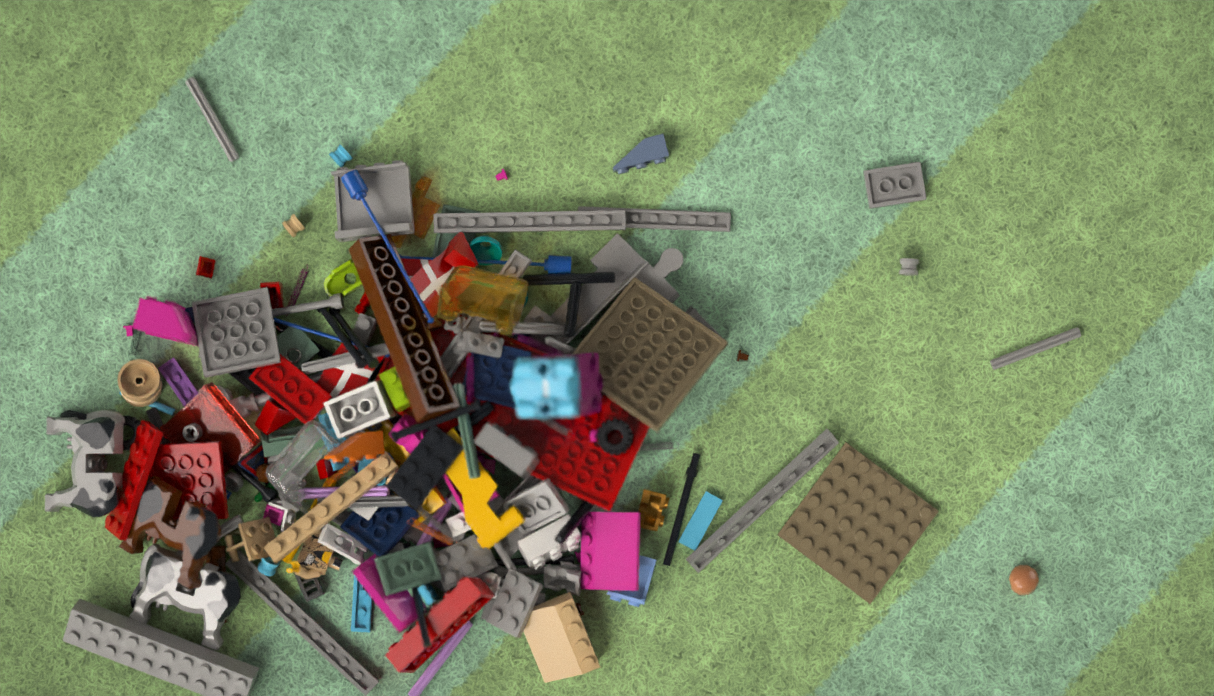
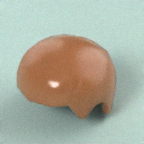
M1018 565L1011 571L1009 581L1011 589L1015 593L1029 595L1035 591L1039 578L1036 570L1031 566Z

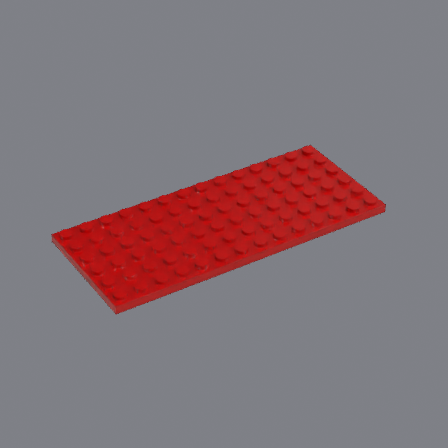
M439 314L438 319L442 322L443 326L438 330L430 332L440 358L456 336L452 330L444 328L446 318L450 314ZM483 332L482 334L492 335L495 332ZM498 333L499 338L504 340L503 345L531 352V357L544 356L546 354L502 333ZM471 352L467 354L449 380L451 386L463 383L467 369V357L471 356ZM391 356L386 357L375 381L381 380L379 374L395 367ZM605 395L601 396V412L577 417H549L550 420L552 419L555 423L558 422L560 426L566 427L565 429H569L566 431L568 432L566 433L567 436L563 435L564 432L560 433L536 418H519L517 409L491 403L494 411L472 427L475 441L487 423L491 426L494 423L504 429L507 437L511 434L522 443L521 447L524 448L527 445L538 454L537 458L540 462L531 473V476L542 481L548 478L553 486L609 512L612 510L650 429L649 426ZM390 399L395 413L402 416L407 414L415 419L411 407L398 412ZM479 400L481 406L486 403V401ZM458 417L437 426L447 433L459 424ZM609 419H621L632 430L633 444L631 443V448L627 449L624 454L610 455L600 447L598 441H590L591 431L598 430L599 427L601 428L602 423H606ZM612 430L608 434V441L611 444H618L622 441L623 435L621 431ZM475 444V448L477 451L494 458L489 453L481 449L477 444Z

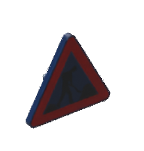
M262 443L238 462L241 468L256 479H258L256 475L258 466L264 463L268 464V457H264Z

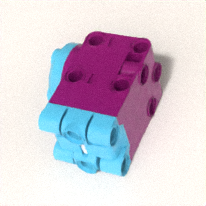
M599 352L518 357L510 384L511 393L517 405L518 417H577L601 412L603 376L599 370Z

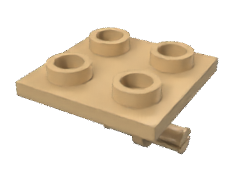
M269 517L238 524L243 540L239 544H234L232 535L224 537L228 547L226 551L229 552L232 563L240 561L237 549L244 546L249 561L270 557L264 546L276 538Z

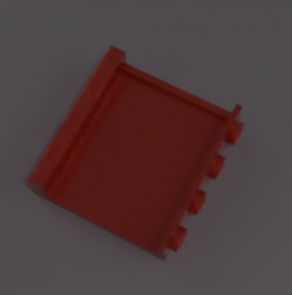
M213 382L203 386L199 393L175 416L159 427L164 432V437L169 439L171 443H191L184 438L183 429L191 423L200 425L203 432L202 436L194 442L221 441L224 475L261 442L259 437ZM192 429L190 434L193 436L195 431Z

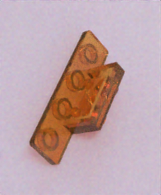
M423 176L416 183V190L412 196L413 235L421 239L425 238L434 219V214L437 213L440 206L425 198L432 179ZM406 235L392 236L396 248H401Z

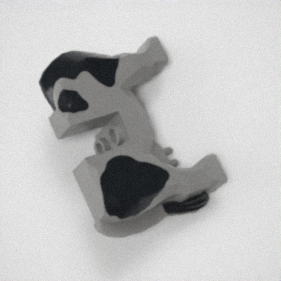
M67 410L61 413L60 417L47 416L46 433L48 435H61L67 432L72 435V437L67 438L72 444L67 445V448L73 450L74 456L71 464L73 486L63 491L46 493V512H59L65 506L76 508L91 517H102L118 506L117 487H122L123 473H104V470L107 468V460L101 454H123V423H125V418L119 412L100 410L85 414Z
M158 544L148 547L141 562L140 582L130 598L131 607L134 610L129 618L147 624L151 619V604L153 601L156 602V608L164 604V611L167 610L168 605H175L183 611L202 614L204 620L202 634L204 638L201 644L211 649L219 650L224 642L220 636V630L225 620L239 604L241 598L239 583L235 575L218 571L219 567L206 563L199 576L202 583L201 587L188 589L177 582L178 577L181 575L179 570L182 566L183 554L160 547Z

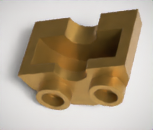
M643 490L638 511L640 513V528L658 531V526H663L665 516L661 514L663 508L667 509L669 497H666L665 494Z

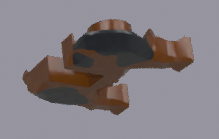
M153 476L145 485L127 540L122 541L119 547L130 554L143 553V540L146 535L147 541L154 537L153 544H156L157 540L161 539L168 546L183 551L182 566L179 570L181 575L178 577L177 582L188 589L200 588L202 583L199 579V571L204 562L210 559L208 552L214 547L221 536V527L217 516L211 510L206 509V505L196 500L186 501L180 518L173 519L182 491L161 480L160 477Z

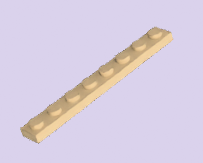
M385 451V454H381L264 546V549L277 564L399 467L388 452Z

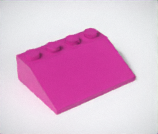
M589 512L585 516L581 526V589L638 591L640 513Z

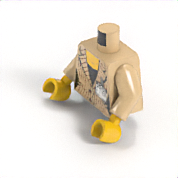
M321 528L303 543L297 560L288 562L292 565L293 569L289 568L286 571L288 573L295 572L296 575L304 579H312L325 575L328 567L339 570L343 560L333 556L334 550L318 542L322 531Z

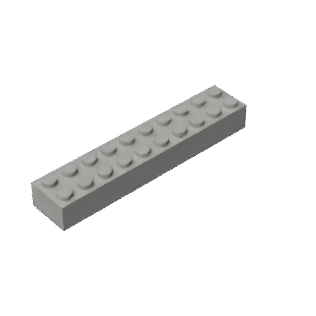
M79 599L72 608L63 637L64 642L204 696H250L259 671L258 667L82 599Z

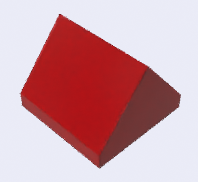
M199 256L196 276L212 279L216 260Z
M330 459L316 461L320 480L329 478L337 473L338 470L333 471Z

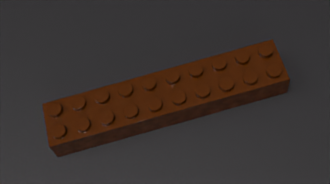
M386 234L388 241L403 265L391 234ZM381 235L358 239L349 248V252L416 421H426L456 410L459 407V403L417 298Z

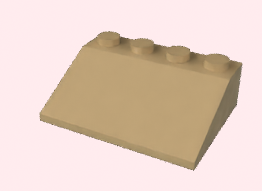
M571 592L534 606L523 631L545 683L582 675L600 668L599 661Z

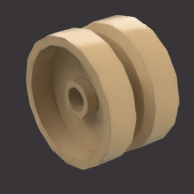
M143 359L132 360L123 365L118 373L117 382L119 389L127 403L137 407H145L157 401L161 395L163 385L159 371L153 363Z

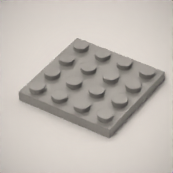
M268 287L192 302L205 378L281 363Z

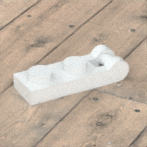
M326 524L322 528L318 539L319 543L350 559L357 565L363 563V555L367 552L365 546L330 524Z

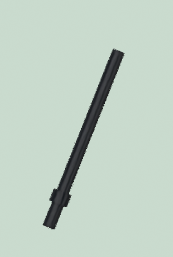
M693 453L690 466L686 470L687 477L663 561L664 565H671L694 477H697L698 474L697 466L700 454Z
M410 543L403 544V549L411 547ZM419 586L412 588L423 647H430L431 642L422 598L418 591Z

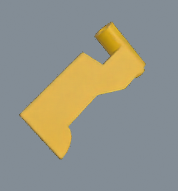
M454 428L451 429L447 434L463 446L462 438ZM463 450L446 474L462 493L465 520L477 535V542L482 548L490 549L525 522L526 519L515 505L501 516L497 517L487 503L498 485L479 460L481 476L471 479Z

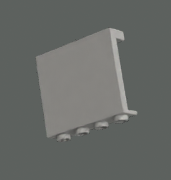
M402 160L392 161V164L387 165L385 163H374V166L371 167L357 165L355 169L340 167L337 168V171H331L335 181L338 231H335L336 240L348 242L381 235L363 202L351 199L341 181L342 176L352 170H358L369 189L365 200L384 234H391V236L414 234L410 166Z

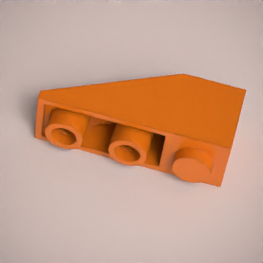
M383 431L355 433L325 455L324 459H332V463L344 462L346 457H349V461L361 460V456H366V459H376L378 454H385Z

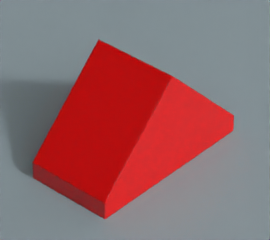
M463 231L459 232L449 242L443 260L464 274H469L479 263Z
M260 283V289L266 287L269 289L272 309L284 307L282 283Z
M267 400L255 422V427L268 435L296 417L281 404Z

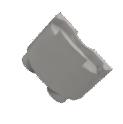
M560 562V565L552 567L548 564L544 567V587L554 591L566 589L567 593L571 592V595L579 596L581 593V571L577 570V566L570 562Z

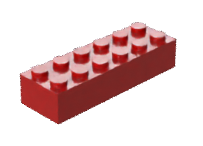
M463 577L458 581V586L454 590L448 591L440 603L434 604L429 609L430 613L425 618L431 642L430 647H423L417 620L416 626L412 630H407L399 642L393 643L388 648L389 652L385 656L399 673H414L495 596L481 578Z

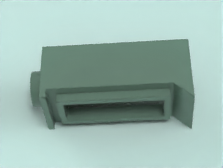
M305 424L304 426L278 429L268 435L260 430L264 457L310 450L309 442H313L312 432L307 430Z

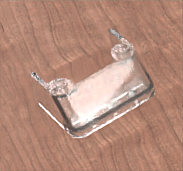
M312 420L307 422L266 469L268 481L290 504L304 514L308 513L311 509L308 502L304 500L305 492L303 488L298 484L322 456L327 455L342 444L344 440L342 438L338 439L335 433L318 421Z

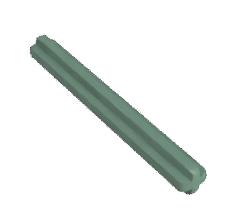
M453 385L452 388L459 403L458 408L466 406L464 385ZM469 413L459 416L458 421L469 477L476 479L481 475Z

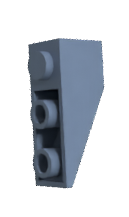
M659 134L644 138L613 167V172L624 174L629 172V168L636 167V169L648 167V163L655 162L656 165L666 162V159L669 158V153L664 135Z

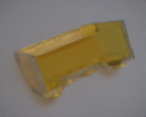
M456 266L439 290L437 317L445 321L457 319L460 313H465L472 317H482L489 321H496L495 329L499 333L511 335L521 318L528 292V282L523 279L477 268Z

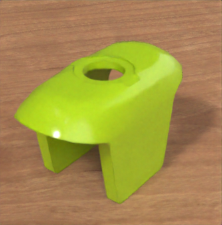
M352 259L332 270L324 281V289L329 297L333 296V294L342 293L344 298L363 286ZM348 273H353L356 276L355 283L347 284L345 276Z

